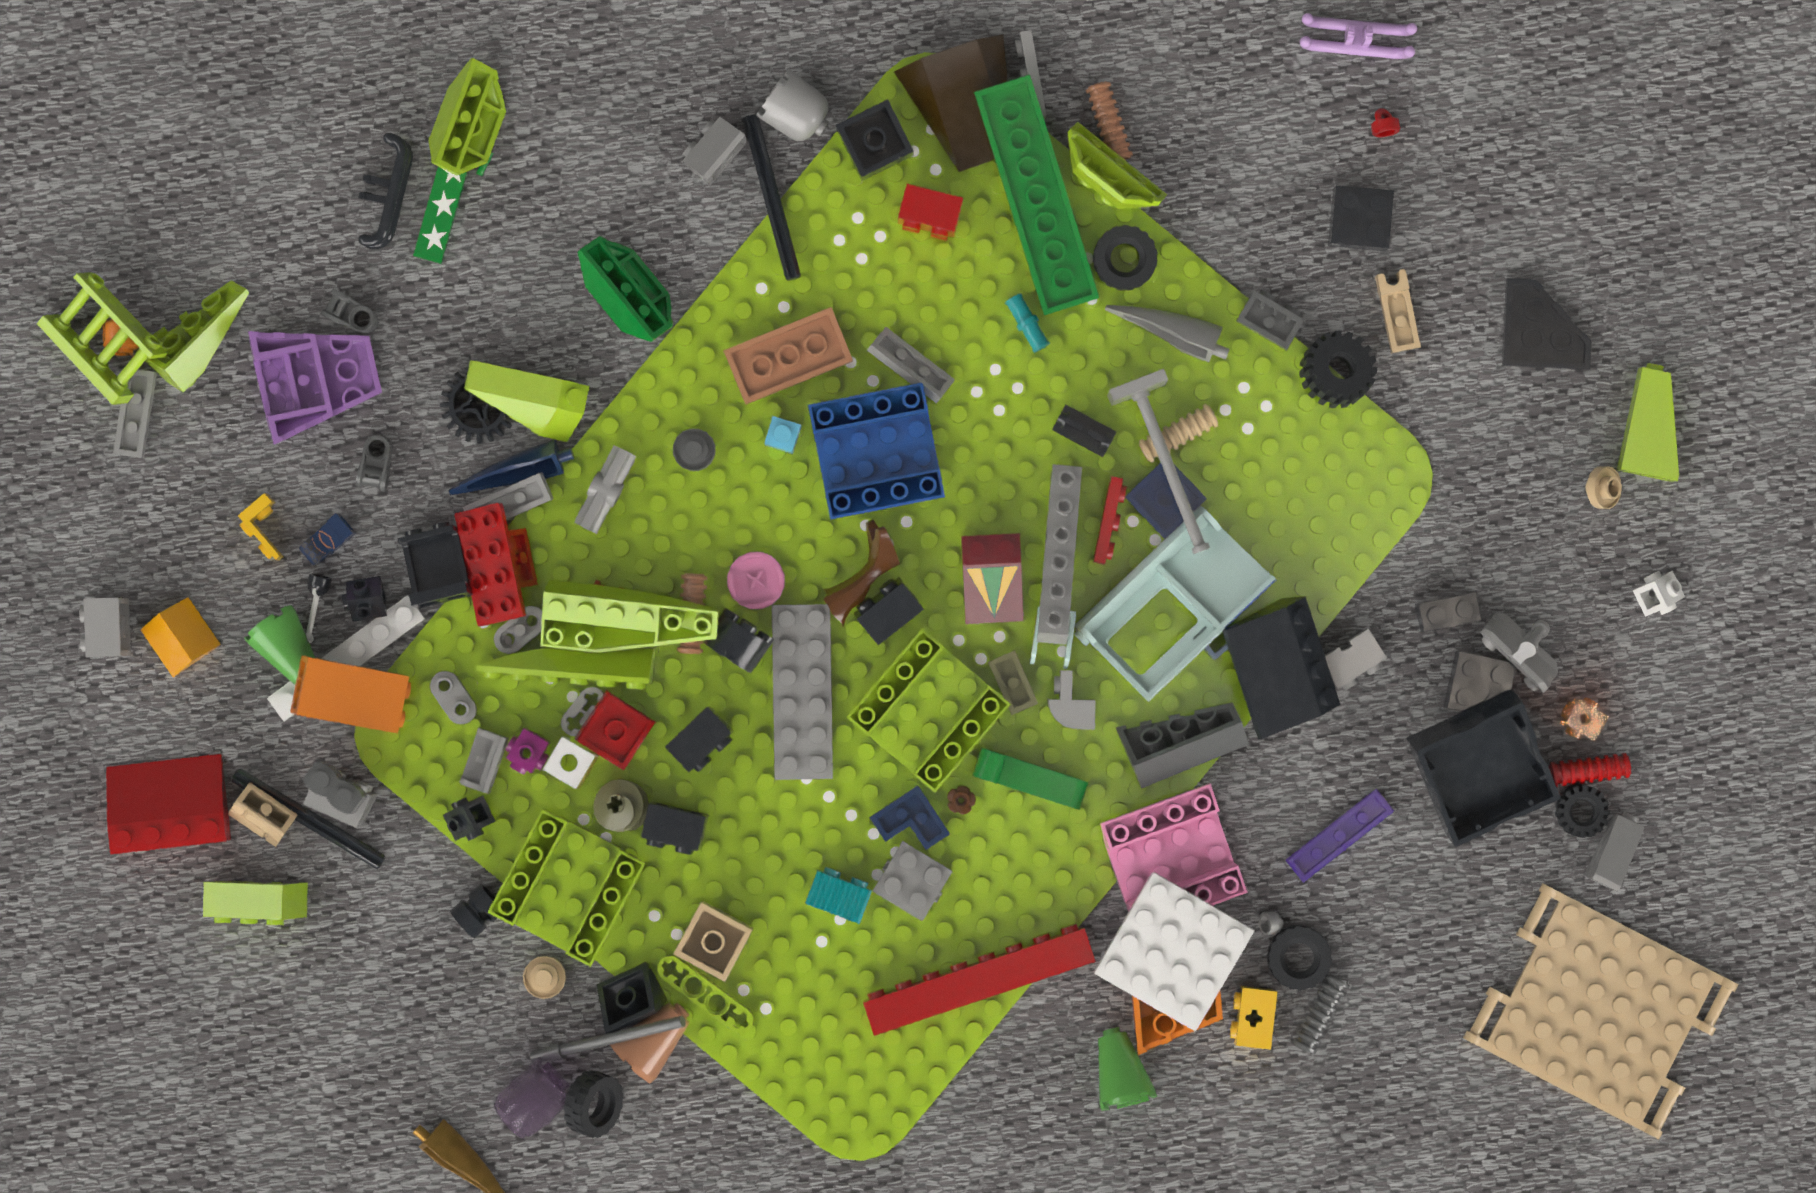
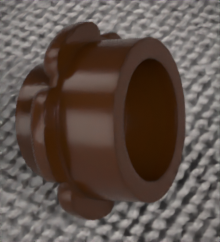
M958 786L957 789H951L947 795L949 809L954 813L959 812L962 815L969 813L972 810L971 807L976 802L974 793H971L970 789L966 786ZM960 797L964 799L963 803H959L958 799Z

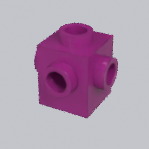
M523 728L519 737L514 735L505 750L509 754L506 759L511 761L510 767L523 775H525L526 771L534 773L536 768L541 771L549 758V755L545 752L551 742L528 728ZM525 748H529L531 751L529 758H526L523 754Z

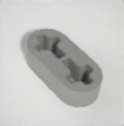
M589 687L580 693L561 719V726L566 734L576 736L580 731L577 728H574L572 731L569 730L570 723L567 721L568 717L575 718L582 712L584 716L579 723L583 726L594 710L595 705H592L587 712L583 709L588 701L585 698L586 694L593 695L596 692L599 695L597 698L599 702L604 694L602 690L596 687Z

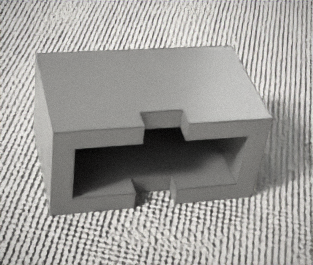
M1365 629L1347 640L1346 642L1349 646L1341 651L1339 647H1336L1325 654L1335 689L1342 687L1346 691L1359 683L1357 677L1367 671L1371 675L1384 667L1382 661L1387 659L1369 629Z

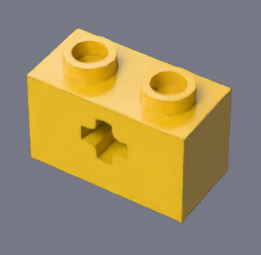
M1241 986L1240 992L1234 993L1233 1009H1237L1238 1014L1237 1021H1231L1230 1038L1235 1039L1234 1044L1236 1046L1271 1050L1277 1001L1276 990ZM1252 1009L1260 1016V1020H1255L1254 1025H1250V1021L1245 1018L1246 1015L1252 1013Z

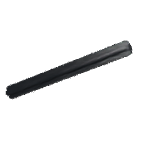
M756 114L748 115L743 118V123L784 276L787 281L796 280L801 277L760 120Z
M238 769L233 775L231 781L234 784L245 789L249 782L296 813L298 815L295 819L297 822L373 868L378 869L383 864L385 855L243 769Z

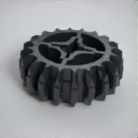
M466 367V368H465V373H466V375H467V373H468V368H469V367ZM456 372L454 375L459 382L455 384L448 380L446 383L449 387L453 388L452 392L442 391L441 393L449 398V402H440V407L449 408L448 412L442 414V418L449 419L452 417L453 419L447 424L448 429H453L458 425L459 428L455 432L457 437H461L466 431L465 441L471 442L475 434L478 444L483 443V435L485 434L489 442H493L494 436L492 432L494 431L500 437H503L505 434L500 427L504 425L511 429L513 426L510 422L506 421L507 414L501 411L498 419L491 424L489 411L492 406L489 404L483 406L485 408L482 411L483 415L478 409L469 408L472 407L473 402L476 403L474 399L477 397L470 393L469 400L466 403L456 407L457 397L465 387L467 378H463L459 372ZM474 413L477 415L483 428L469 427L462 422L459 416Z

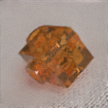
M1585 697L1583 701L1581 699H1574L1573 703L1567 702L1560 714L1563 717L1560 724L1567 727L1565 733L1580 741L1584 737L1589 741L1595 742L1610 716L1598 710L1600 707L1598 703ZM1582 714L1585 715L1584 723L1580 722V716Z

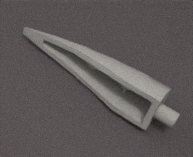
M1106 305L1105 307L1106 311L1146 329L1185 354L1206 362H1210L1212 355L1225 360L1230 349L1217 344L1223 328L1221 326L1157 309Z

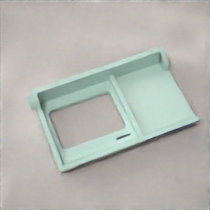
M1199 506L1193 514L1204 542H1208L1210 546L1209 549L1193 554L1192 548L1194 546L1183 521L1075 624L1077 631L1074 635L1085 646L1090 643L1148 702L1276 581V578L1270 575L1225 532L1212 515L1202 506ZM1167 589L1198 621L1144 674L1139 675L1108 645V641L1159 591Z

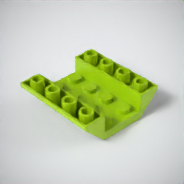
M921 629L846 718L936 793L1011 704L924 629Z
M542 809L487 913L512 926L517 925L566 951L565 954L591 967L646 863L585 828Z

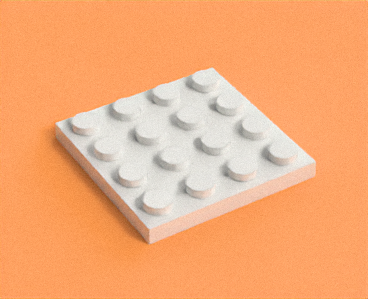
M1152 871L1094 970V974L1196 1032L1253 935L1254 929Z

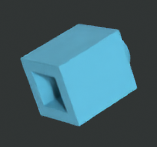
M773 416L764 442L765 446L793 454L802 427L801 424Z

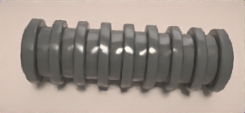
M1326 974L1325 978L1327 980L1325 983L1322 982L1321 986L1323 988L1321 991L1318 990L1317 994L1319 996L1317 999L1314 998L1313 1002L1315 1004L1313 1007L1310 1006L1309 1011L1311 1012L1305 1016L1307 1020L1301 1024L1302 1030L1297 1032V1040L1293 1039L1292 1041L1296 1047L1310 1054H1316L1317 1050L1315 1048L1317 1045L1320 1046L1321 1042L1319 1040L1321 1037L1324 1038L1325 1034L1323 1032L1325 1029L1328 1030L1329 1025L1327 1024L1333 1020L1331 1016L1337 1012L1336 1006L1341 1004L1340 998L1345 996V988L1349 989L1350 987L1348 982L1332 974Z

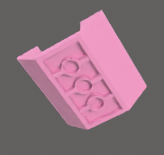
M1210 783L1100 823L1105 848L1128 911H1130L1152 871L1211 905H1216L1248 893L1239 866L1233 861L1217 814L1220 810Z

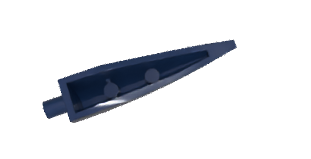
M551 440L514 454L479 471L449 489L448 492L450 495L513 485L541 472L545 479L564 474L563 462L574 459V454L571 448L559 451L556 440Z

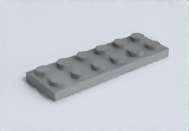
M827 604L772 605L775 780L833 779L830 609Z

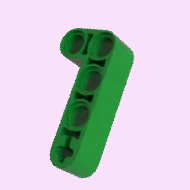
M982 747L972 774L974 777L1078 810L1081 809L1089 784L1087 781Z

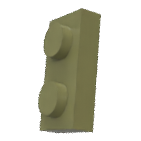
M1015 650L988 662L1004 699L1011 704L1008 707L1011 715L1038 704Z

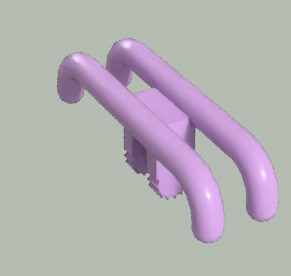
M1310 13L1302 16V22L1305 26L1345 31L1344 42L1314 40L1303 36L1300 39V45L1303 49L1392 59H1408L1415 55V49L1412 46L1388 47L1370 45L1373 34L1413 35L1417 32V26L1414 23L1389 24L1312 16Z

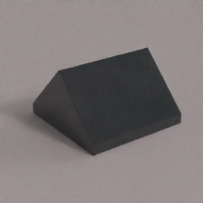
M647 962L596 985L606 1034L623 1029L658 1013L668 1001Z

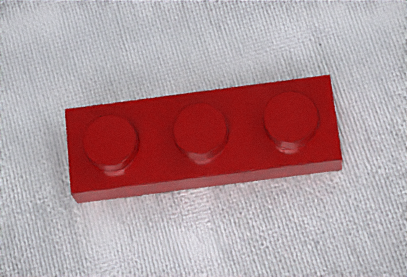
M1110 477L1092 563L1105 565L1106 559L1112 560L1115 543L1110 542L1112 531H1118L1121 514H1116L1118 502L1124 503L1127 486L1122 485L1123 478Z

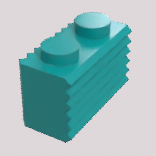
M825 867L824 871L817 870L805 904L860 924L872 892L871 889L867 888L869 883L852 877L851 882L840 878L841 872Z

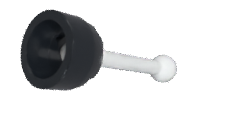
M309 574L307 582L310 593L314 595L305 633L309 643H312L314 640L312 630L319 597L329 591L332 578L326 576L322 578L320 577L321 575Z

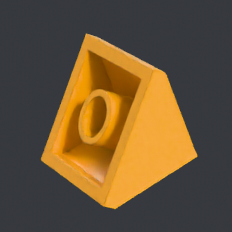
M189 597L158 613L141 629V632L172 677H175L221 645Z

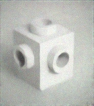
M1660 571L1643 578L1645 584L1633 590L1645 617L1660 611L1661 615L1676 609L1675 603L1685 597L1681 584L1676 579L1673 571L1661 575Z

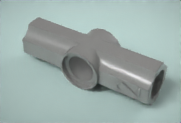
M615 445L613 446L601 471L597 472L587 491L588 497L574 523L595 534L598 533L610 508L614 507L624 488L623 482L635 462V455Z

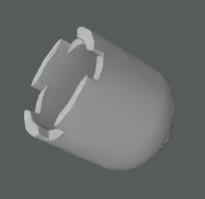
M788 68L784 74L787 80L783 77L780 78L765 99L766 102L762 106L765 110L759 108L756 116L790 139L805 141L814 133L819 136L829 123L825 119L829 104L823 94Z

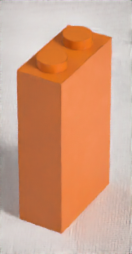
M301 655L290 713L398 734L399 727L402 728L404 725L405 711L403 706L405 699L409 698L411 682H408L409 676Z

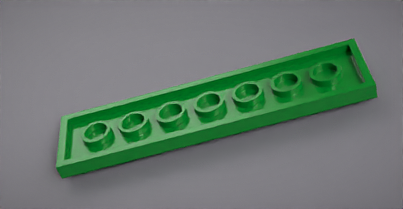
M1027 75L974 92L1043 315L1045 316L1098 299L1099 294L1031 76Z

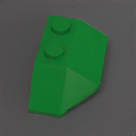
M601 236L579 249L578 257L586 289L622 332L652 342L673 326L670 294L633 249L616 242L607 241L606 238Z

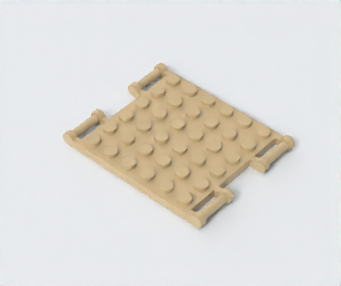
M1542 883L1539 889L1541 893L1523 928H1519L1516 934L1535 944L1510 996L1489 986L1486 992L1488 996L1471 1030L1466 1031L1463 1038L1641 1131L1660 1139L1663 1133L1661 1129L1679 1095L1682 1096L1685 1087L1666 1078L1692 1026L1713 1036L1716 1030L1714 1025L1731 992H1735L1739 984ZM1553 898L1558 903L1541 936L1538 937L1533 932L1550 899ZM1715 982L1721 985V988L1704 1021H1701L1696 1017ZM1499 1001L1505 1004L1488 1039L1485 1040L1480 1035ZM1662 1085L1668 1088V1091L1652 1123L1649 1125L1643 1122Z

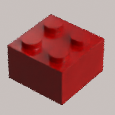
M906 183L898 215V224L902 225V230L919 234L921 229L931 232L930 237L947 241L948 237L954 238L963 198Z

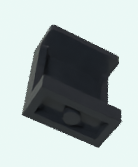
M449 522L435 524L432 526L433 530L422 532V529L409 530L405 532L404 537L398 538V544L403 548L412 594H409L411 606L417 609L473 595L456 526L450 525Z

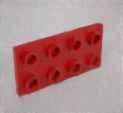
M502 502L455 513L456 526L473 594L471 597L477 625L481 627L525 617L526 611L521 588L538 585L526 528L508 530Z

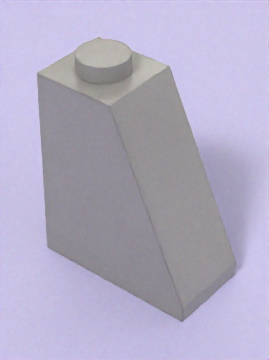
M1623 812L1622 816L1618 814L1613 815L1583 875L1584 877L1619 892L1645 828L1637 824L1639 818L1627 812Z

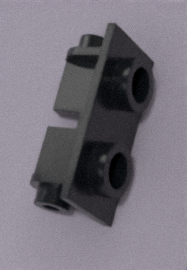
M1066 404L1052 429L1054 432L1101 457L1105 455L1116 434V431Z

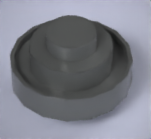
M688 429L676 438L673 444V455L676 462L682 468L689 471H700L707 468L713 462L716 455V446L713 438L707 432L700 429Z

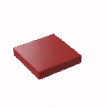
M606 690L574 739L620 769L625 770L656 722Z

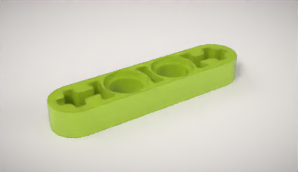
M675 955L664 956L659 961L657 973L663 981L736 1033H745L751 1029L754 1023L753 1013L738 1000ZM672 961L676 962L675 969L681 974L684 968L689 971L683 977L680 985L675 983L679 978L673 973L669 974V976L664 974L666 969L663 966L664 962L668 964ZM696 977L701 981L702 989L699 993L692 994L686 990L685 984L689 978ZM717 994L725 998L726 1005L722 1010L715 1011L711 1009L709 999L713 995ZM731 1003L737 1006L732 1010L737 1015H741L743 1012L747 1014L746 1021L749 1023L747 1026L740 1025L739 1028L734 1025L736 1019L730 1014L727 1020L722 1017L728 1011Z

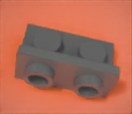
M1254 290L1236 322L1282 349L1287 350L1305 319L1300 317L1301 312L1288 304L1282 307L1275 303L1276 297L1264 290H1260L1259 293Z

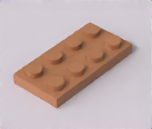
M832 307L724 350L745 405L853 362Z

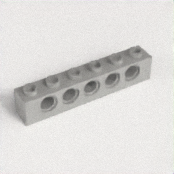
M1055 464L1052 466L1037 642L1065 645L1067 642L1082 467Z

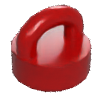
M1384 108L1376 110L1375 121L1371 123L1372 135L1378 138L1395 135L1401 130L1399 119L1392 117L1390 112Z

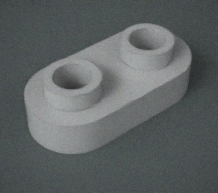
M534 606L525 607V617L508 620L502 625L494 636V643L497 649L506 654L516 653L540 634L542 610ZM534 615L537 618V624L531 627L527 624V618ZM507 634H512L515 637L512 645L505 643L504 639Z
M442 671L434 675L430 683L431 692L449 719L456 724L471 722L476 716L477 706L459 678L454 673ZM443 680L448 681L450 684L449 690L445 692L439 686ZM459 704H463L466 707V713L462 716L456 712V707Z

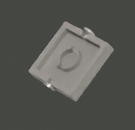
M902 841L891 861L887 860L882 869L884 873L872 892L923 921L933 903L938 902L942 895L940 891L952 871Z

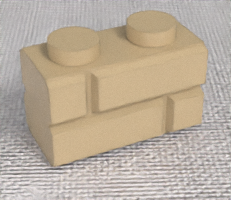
M250 782L228 813L229 816L260 837H265L266 841L275 847L298 816Z

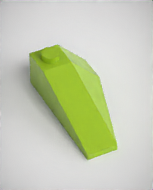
M470 360L464 389L490 406L496 407L507 414L509 418L529 428L536 435L568 442L584 415L589 386Z

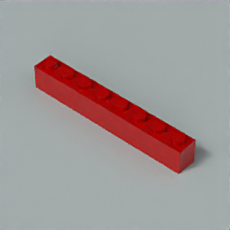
M1077 924L1061 928L1062 934L1050 937V934L1046 933L1034 937L1033 944L1023 947L1022 942L1005 947L1006 953L995 956L994 951L978 956L979 962L967 965L966 961L951 965V971L940 974L939 970L922 975V981L912 984L911 979L895 984L896 990L885 993L884 989H879L868 993V999L863 1000V1005L874 1036L1096 962L1085 928H1078Z

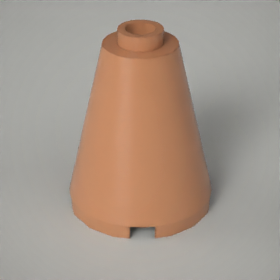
M668 1003L658 1013L643 1019L633 1027L678 1016H684L686 1021L685 1027L611 1044L610 1046L623 1061L626 1060L632 1066L631 1069L646 1082L652 1083L658 1077L690 1023L687 1019L689 1013L679 1003H676L674 1006Z

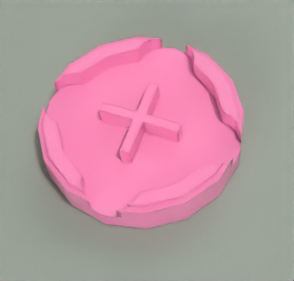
M749 552L739 556L731 565L727 575V587L732 598L740 605L749 609H763L773 605L781 596L785 586V574L781 565L772 556L763 552Z

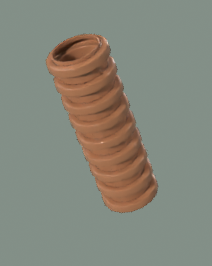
M1104 81L1091 85L1086 89V94H1090L1088 100L1090 103H1093L1091 109L1096 112L1094 119L1099 122L1097 128H1101L1102 132L1099 135L1104 138L1102 142L1124 160L1131 158L1133 152L1128 149L1130 143L1125 140L1127 139V134H1123L1125 127L1120 124L1122 118L1117 115L1119 108H1115L1117 102L1116 99H1112L1114 92L1109 89L1111 83Z
M690 573L681 575V579H684V584H681V588L684 589L683 593H680V597H683L685 601L706 606L703 603L706 594H703V592L707 589V586L704 585V580H707V576ZM703 640L680 643L677 651L685 654L703 653V649H700V644H703Z

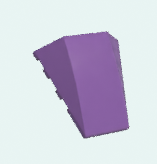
M248 331L257 382L274 445L382 393L369 336Z

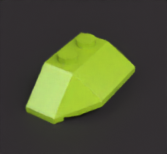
M471 58L448 87L428 140L433 164L457 176L488 163L506 113L502 91L497 80L499 79L497 70Z
M1079 122L1075 123L1067 132L1073 173L1078 176L1077 179L1083 186L1089 189L1093 188L1099 193L1100 199L1108 206H1115L1117 209L1158 206L1168 195Z

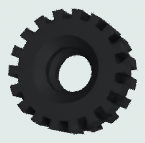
M1335 331L1332 335L1330 332L1325 333L1306 350L1300 362V366L1303 367L1299 371L1300 378L1305 377L1306 379L1302 383L1303 388L1309 387L1312 391L1308 395L1312 399L1318 396L1320 398L1319 404L1324 405L1326 402H1330L1329 408H1336L1339 404L1341 408L1347 407L1350 403L1353 405L1370 390L1369 388L1375 382L1373 377L1377 374V367H1372V365L1377 361L1375 355L1370 357L1368 353L1372 350L1371 347L1367 345L1364 348L1361 345L1364 340L1361 337H1358L1356 340L1352 339L1353 333L1347 331L1344 336H1342L1341 331ZM1340 359L1345 362L1349 368L1348 377L1340 379L1334 376L1329 369L1330 361Z

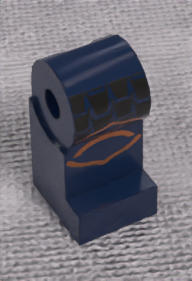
M335 513L325 525L299 547V550L315 567L357 533L340 513Z

